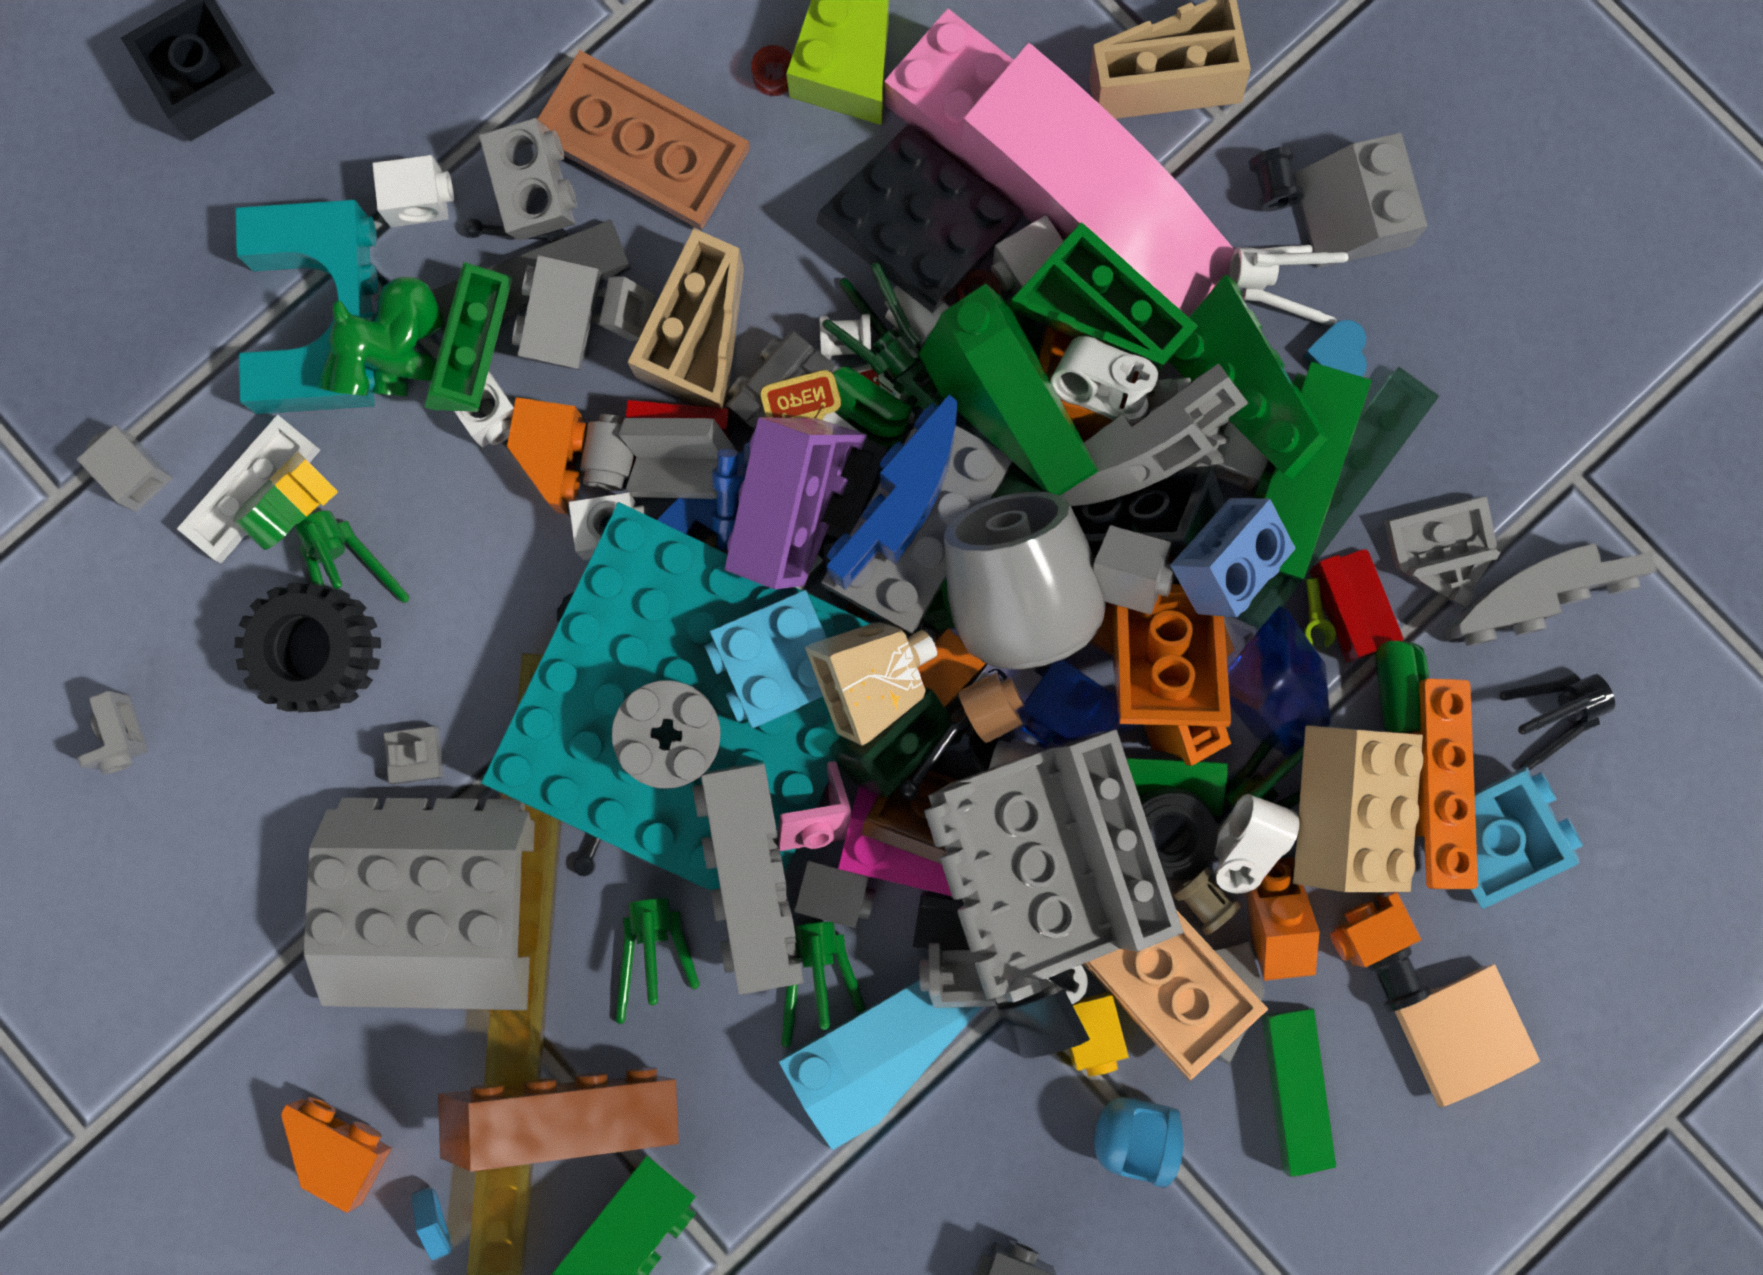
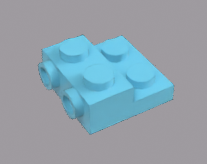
M806 590L709 631L713 642L704 645L716 674L727 671L734 690L725 695L737 722L748 719L751 728H755L796 710L804 704L823 697L805 647L827 638Z
M1527 766L1480 788L1475 793L1478 886L1476 889H1471L1482 909L1579 864V856L1575 850L1584 845L1569 818L1560 822L1557 820L1549 806V803L1557 800L1553 789L1542 772L1532 776Z

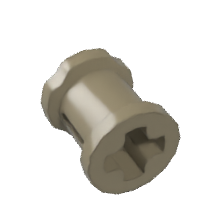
M1207 866L1194 876H1191L1173 893L1177 901L1183 900L1203 923L1201 930L1205 935L1213 933L1224 925L1242 907L1238 900L1231 901L1211 878L1212 871Z

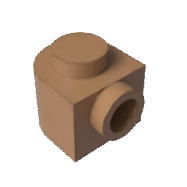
M994 673L958 691L960 701L972 726L984 742L987 743L1024 725L1017 712V709L1024 706V702L1011 677L1003 681L997 673Z

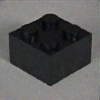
M186 0L121 37L167 118L190 142L275 93L229 15L217 0Z

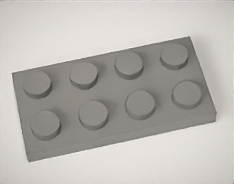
M956 426L949 468L940 494L926 522L898 562L894 564L882 553L878 552L846 590L829 577L828 572L821 582L822 587L889 625L902 629L905 634L913 635L946 579L944 534L947 525L962 512L979 503L993 499L1014 462L1000 449ZM913 428L903 445H905L918 430ZM881 483L875 491L868 505L879 494H883L885 497H887L890 494L884 488L881 487ZM861 517L850 533V536H853L864 524L865 521Z

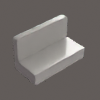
M624 418L619 436L636 456L626 490L632 497L717 498V491L712 488V470L717 467V452L726 448L734 449V446L714 419Z

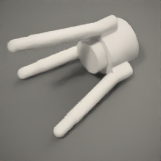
M1311 245L1262 249L1238 247L1234 250L1231 258L1229 277L1236 281L1239 288L1243 289V300L1260 301L1332 327L1337 323L1335 317L1266 292L1264 289L1267 285H1275L1278 278L1279 265L1344 263L1349 257L1345 252L1312 253L1313 247Z

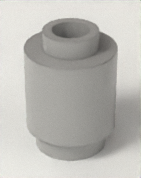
M600 414L598 421L588 422L580 471L584 473V485L602 490L622 491L624 480H629L634 454L619 436L624 417Z

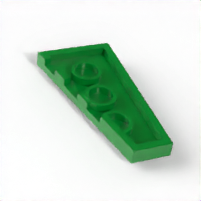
M1225 274L1190 315L1189 318L1198 327L1168 362L1184 377L1190 378L1191 383L1194 379L1205 374L1219 363L1248 402L1247 405L1228 418L1229 421L1284 475L1294 479L1327 442L1328 438L1299 388L1291 382L1284 370L1285 365L1279 354L1270 346L1261 331L1263 327L1256 315L1247 307L1241 297L1243 293L1236 281Z

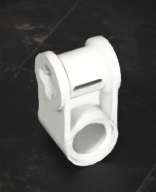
M1078 336L1069 344L1051 377V384L1059 398L1067 403L1082 406L1113 421L1123 414L1131 424H1135L1146 415L1148 409L1146 396L1155 387L1158 372L1151 361L1144 357L1132 355L1106 345L1093 337ZM1138 371V379L1136 383L1133 384L1131 382L1134 372ZM1128 396L1124 409H1121L1120 403L1122 398Z
M1250 794L1243 795L1237 801L1232 813L1217 830L1218 838L1214 854L1219 858V864L1215 873L1216 881L1220 888L1235 894L1247 893L1257 888L1281 856L1286 854L1293 846L1300 825L1298 813Z

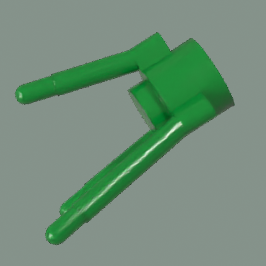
M323 510L308 515L299 524H296L295 531L302 543L299 546V550L307 564L312 584L325 586L318 564L322 563L333 588H341L342 581L333 560L345 552L343 543H347L402 603L409 601V595L355 536L348 521L337 523L331 511Z
M668 898L628 903L629 917L623 918L624 944L615 1017L618 1024H623L626 1020L635 940H637V945L643 944L645 978L649 1005L654 1006L658 1003L655 943L668 941L667 931L671 933L689 986L694 990L700 986L695 966L681 929L680 911L670 912Z
M834 922L795 926V948L798 961L800 963L802 958L803 968L812 967L820 1028L826 1030L830 1026L824 966L834 964L833 954L836 956L855 1010L859 1013L864 1011L865 1004L846 953L844 934H835ZM798 984L786 986L781 1040L784 1048L790 1047L792 1043Z

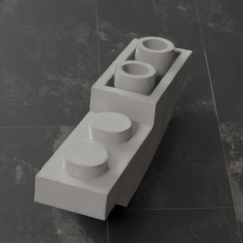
M1218 363L1205 374L1194 379L1190 385L1163 405L1152 410L1148 416L1133 426L1122 414L1084 442L1099 472L1060 496H1063L1070 506L1086 505L1114 499L1161 481L1213 450L1214 447L1205 435L1247 405L1248 402Z
M1593 543L1542 560L1500 582L1481 595L1445 630L1446 639L1451 641L1464 638L1466 646H1472L1496 640L1495 631L1513 627L1515 635L1518 636L1547 629L1545 620L1561 614L1560 605L1590 599L1589 590L1607 586L1609 595L1640 588V578L1657 572L1652 552L1601 562L1597 544Z

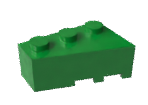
M1082 222L1011 299L1010 308L1013 312L1071 337H1093L1106 345L1132 355L1144 357L1151 361L1156 367L1157 372L1198 327L1196 323Z

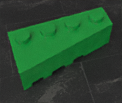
M1311 362L1307 375L1298 372L1296 374L1293 385L1299 388L1328 440L1294 479L1284 475L1276 466L1273 473L1265 470L1262 473L1254 498L1271 500L1296 548L1280 566L1279 574L1300 581L1304 580L1372 382L1371 379Z
M646 1156L551 1275H649L662 1258L654 1250L663 1238L669 1233L677 1239L695 1216L696 1212L689 1205L696 1196L650 1157Z

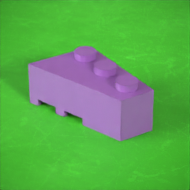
M758 417L756 429L750 440L751 452L745 479L739 489V506L734 529L728 539V556L724 570L772 589L804 586L829 528L828 524L821 522L833 493L842 495L848 480L841 477L852 447L861 450L867 435L818 418Z

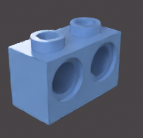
M1230 498L1170 566L1197 614L1238 617L1239 614L1250 606L1251 600L1268 580L1279 572L1280 566L1296 548L1270 499Z

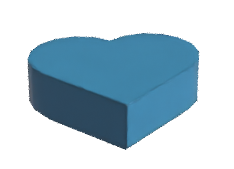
M1339 321L1320 337L1303 356L1310 363H1318L1363 377L1367 368L1366 358L1361 352L1366 345L1365 330L1355 321Z
M427 1187L413 1192L411 1200L416 1232L428 1256L433 1261L451 1254L453 1249L451 1236L435 1189Z

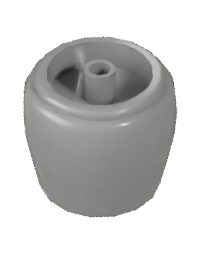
M1021 492L1004 495L973 506L959 514L947 525L944 534L948 600L953 623L959 638L972 656L996 668L1020 670L1040 667L1067 658L1085 647L1096 635L1097 629L1103 622L1106 602H1104L1102 591L1093 572L1095 557L1070 504L1063 496L1049 492Z

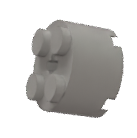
M660 680L638 688L624 700L613 722L612 742L615 754L622 768L633 778L643 784L656 788H676L700 778L710 767L719 748L720 725L713 705L703 693L687 683L675 680ZM664 719L674 720V729L682 731V739L673 740L670 748L661 747L660 738L652 736V728L661 727Z

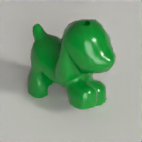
M407 276L391 280L380 292L374 321L352 315L341 300L333 303L332 312L335 321L329 338L330 350L320 373L318 389L367 396L370 382L365 373V366L375 371V385L372 393L408 397V378L424 381L432 380L436 365L433 357L414 350L417 340L438 333L444 323V316L439 311L434 294L428 284L418 278Z

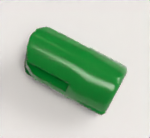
M848 366L840 367L832 374L835 377L841 400V406L835 413L858 432L866 434V438L872 442L887 447V451L900 441L902 443L903 433L906 431L912 407Z
M1387 641L1381 644L1375 652L1384 731L1395 733L1421 731L1419 683L1421 680L1430 679L1424 648L1416 643Z

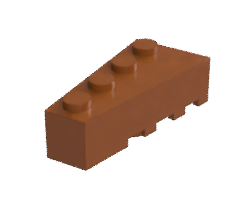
M641 1067L625 1070L626 1078L607 1079V1073H586L575 1075V1082L556 1083L554 1078L523 1081V1086L504 1088L502 1084H487L470 1087V1091L438 1093L440 1159L472 1172L679 1144L676 1079L657 1075L656 1067Z

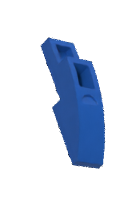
M948 395L939 407L934 403L930 404L915 422L914 428L918 431L905 445L900 441L897 442L886 453L880 463V466L883 468L880 472L881 487L890 494L887 497L883 494L875 497L862 514L861 518L865 521L864 524L853 536H850L848 533L842 535L828 552L827 558L831 560L827 565L829 577L844 590L848 588L878 552L896 564L926 522L940 494L953 450L957 401L952 396Z

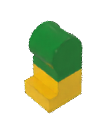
M297 451L242 505L235 514L233 521L263 550H267L282 540L296 523L299 524L320 504L324 506L338 491Z

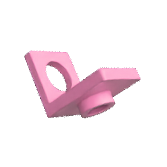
M836 761L828 762L827 766L829 782L824 792L829 806L780 815L777 844L780 851L802 847L817 849L831 842L845 840L851 817V808Z

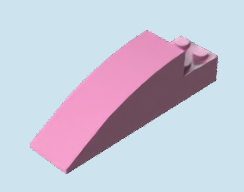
M947 8L884 81L886 107L1024 212L1023 215L1032 223L1047 215L1063 241L1081 222L1084 223L1188 317H1190L1225 274L1229 276L1234 248L1183 187L1107 110L1030 43L1013 60Z

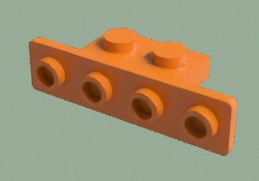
M1424 679L1419 683L1421 731L1407 734L1423 735V766L1420 771L1418 791L1419 819L1416 824L1415 837H1424L1426 886L1429 889H1476L1478 886L1470 682L1468 680Z

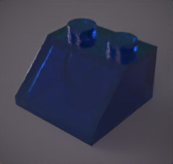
M1278 606L1227 668L1229 698L1232 709L1256 738L1289 757L1298 748L1304 746L1306 725L1328 727L1331 721L1326 664L1288 610Z
M1064 660L1052 663L1019 713L1024 723L1020 731L1043 747H1047L1051 742L1055 745H1060L1117 729L1118 735L1129 733L1141 725L1120 724L1117 696Z

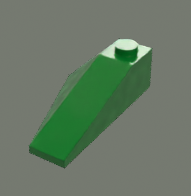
M984 284L943 311L919 353L940 396L944 399L948 395L952 396L957 401V411L1046 492L1062 495L1099 472L1007 301L987 284Z

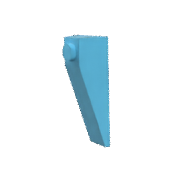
M920 979L784 1055L779 1063L804 1110L830 1148L834 1150L879 1124L982 1007L934 1008L929 991L921 992Z

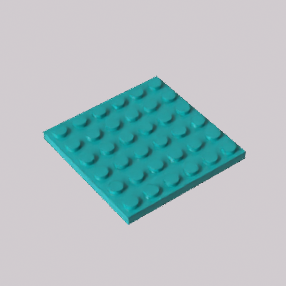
M618 502L481 784L711 891L720 888L717 868L707 869L702 838L712 836L708 816L698 817L693 793V786L703 784L702 777L700 776V778L676 788H656L639 782L626 772L615 754L612 742L613 722L624 700L638 688L660 680H675L687 683L703 693L713 705L720 725L719 748L714 761L706 771L763 761L777 835L781 814L817 807L829 782L827 774L828 762L836 761L838 763L849 739L837 734L824 697L804 704L796 710L755 728H751L748 719L737 722L725 695L734 690L727 671L716 674L704 645L713 642L709 631L802 592V590L796 587L772 589L726 571L724 569L728 554ZM808 594L826 638L870 624ZM664 719L661 727L652 728V736L660 738L661 747L670 748L673 740L682 739V731H678L673 727L674 720ZM796 849L780 851L784 873Z

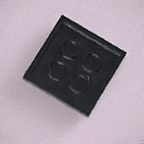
M908 124L819 210L816 223L868 264L879 263L886 278L931 313H934L995 249V245L1000 243L1019 224L1024 212Z

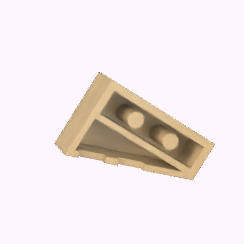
M1207 0L1196 6L1190 2L1177 8L1175 15L1151 24L1149 20L1094 44L1089 75L1092 98L1115 119L1242 103L1251 68L1237 0Z
M693 228L628 360V364L636 379L696 406L726 409L744 265L738 247Z

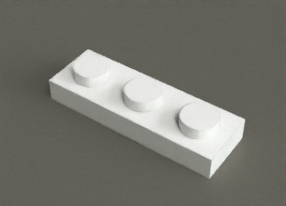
M277 414L177 529L214 561L222 563L247 535L233 521L235 514L242 505L297 451L310 463L321 450Z

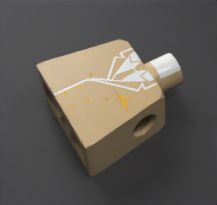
M881 622L872 623L805 647L837 734L862 746L871 741L923 699L925 688L918 667L937 656L936 646L932 638L925 631L920 630L906 637L902 629Z

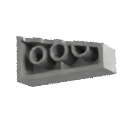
M761 761L705 771L701 775L703 784L693 786L697 815L698 817L708 816L712 835L702 838L707 869L717 868L720 888L711 890L715 919L716 921L726 920L729 940L720 942L725 973L735 972L739 995L804 983L801 964L798 961L795 948L796 936L789 901H787L786 880L780 849L777 844V830L765 764Z

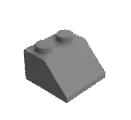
M1402 133L1353 143L1293 174L1296 185L1302 187L1305 194L1299 205L1309 242L1313 247L1312 253L1345 252L1349 257L1347 261L1412 247L1428 227ZM1339 263L1316 264V267L1321 268Z

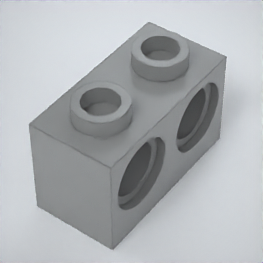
M533 118L479 135L505 233L522 241L575 225L572 209L577 208V198L568 178L563 179L559 161L564 159V151L555 130L550 131L537 118ZM534 144L535 153L533 159L528 164L519 166L517 156L520 149L525 145ZM540 192H547L548 203L546 208L541 213L533 215L530 209L533 197Z

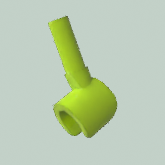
M1319 578L1306 579L1309 624L1302 629L1300 642L1306 650H1310L1313 645L1311 630L1312 628H1318L1325 636L1324 644L1327 648L1333 643L1336 631L1334 626L1324 619Z

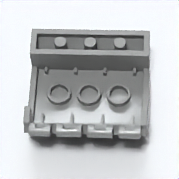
M1117 729L1045 748L952 782L928 796L931 807L924 810L935 846L941 847L945 845L947 851L945 855L940 857V861L953 900L962 898L964 906L959 908L957 912L970 951H980L982 956L974 963L986 999L995 998L997 1003H1014L1043 991L1040 984L1042 980L1118 949L1138 952L1184 933Z
M342 798L337 809H327L309 847L304 958L321 1006L528 1010L530 957L518 956L521 858L522 852H534L535 821L530 819L529 811H525V804L516 799H487L483 811H480L478 799L437 798L433 810H430L427 798H387L382 810H380L378 798Z

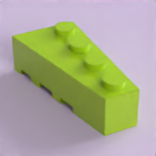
M811 0L786 73L790 98L882 125L890 0Z

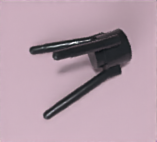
M1572 674L1557 681L1502 691L1499 694L1501 700L1507 701L1563 692L1558 696V708L1533 718L1531 721L1518 727V732L1522 735L1543 728L1562 718H1566L1572 723L1577 721V723L1522 763L1520 769L1527 766L1529 770H1532L1584 731L1600 725L1599 717L1615 709L1613 692L1603 677L1593 674L1580 679L1576 674Z

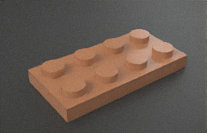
M581 50L575 56L538 117V120L547 126L550 131L555 130L557 132L565 157L701 231L751 149L748 140Z

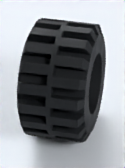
M289 583L287 588L275 587L267 591L269 599L257 598L250 605L255 614L253 616H243L238 625L246 629L244 637H235L234 648H243V658L235 660L238 670H248L249 676L243 680L248 689L261 690L257 698L265 704H277L276 709L286 712L331 711L341 708V703L353 702L359 697L356 691L358 689H367L373 679L367 676L369 670H378L381 659L372 658L373 648H381V637H372L370 630L378 627L374 617L364 616L363 612L367 607L360 600L350 599L349 593L341 589L330 588L329 586ZM314 618L327 632L330 652L322 670L312 678L307 679L293 666L289 655V643L295 629L307 619Z

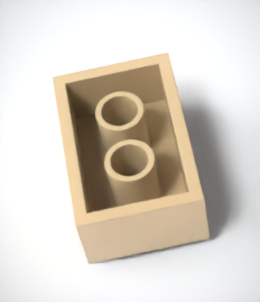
M1306 725L1299 804L1300 825L1296 843L1293 884L1339 892H1411V882L1415 871V830L1419 819L1418 791L1420 771L1423 766V735Z

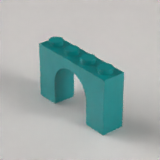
M356 200L236 208L237 257L253 272L301 268L320 270L333 277L338 292V301H342L349 313L370 321L375 320L376 313L372 312L371 295L378 292V277L375 266L370 264V247L376 246V227L371 216L368 217ZM333 319L331 325L321 337L304 347L290 350L239 353L240 402L255 414L375 407L374 393H372L375 385V371L365 366V373L370 382L367 396L318 389L320 373L330 350L329 338L335 321Z

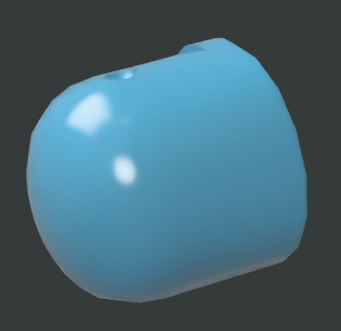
M1126 1097L1116 1098L1108 1102L1100 1113L1094 1134V1151L1102 1167L1113 1174L1150 1182L1153 1186L1162 1188L1169 1186L1173 1182L1182 1162L1184 1146L1179 1110L1170 1106Z

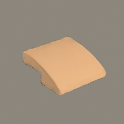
M1495 964L1482 966L1444 987L1430 989L1431 995L1428 998L1412 1006L1395 1011L1438 1107H1445L1472 1096L1540 1062Z

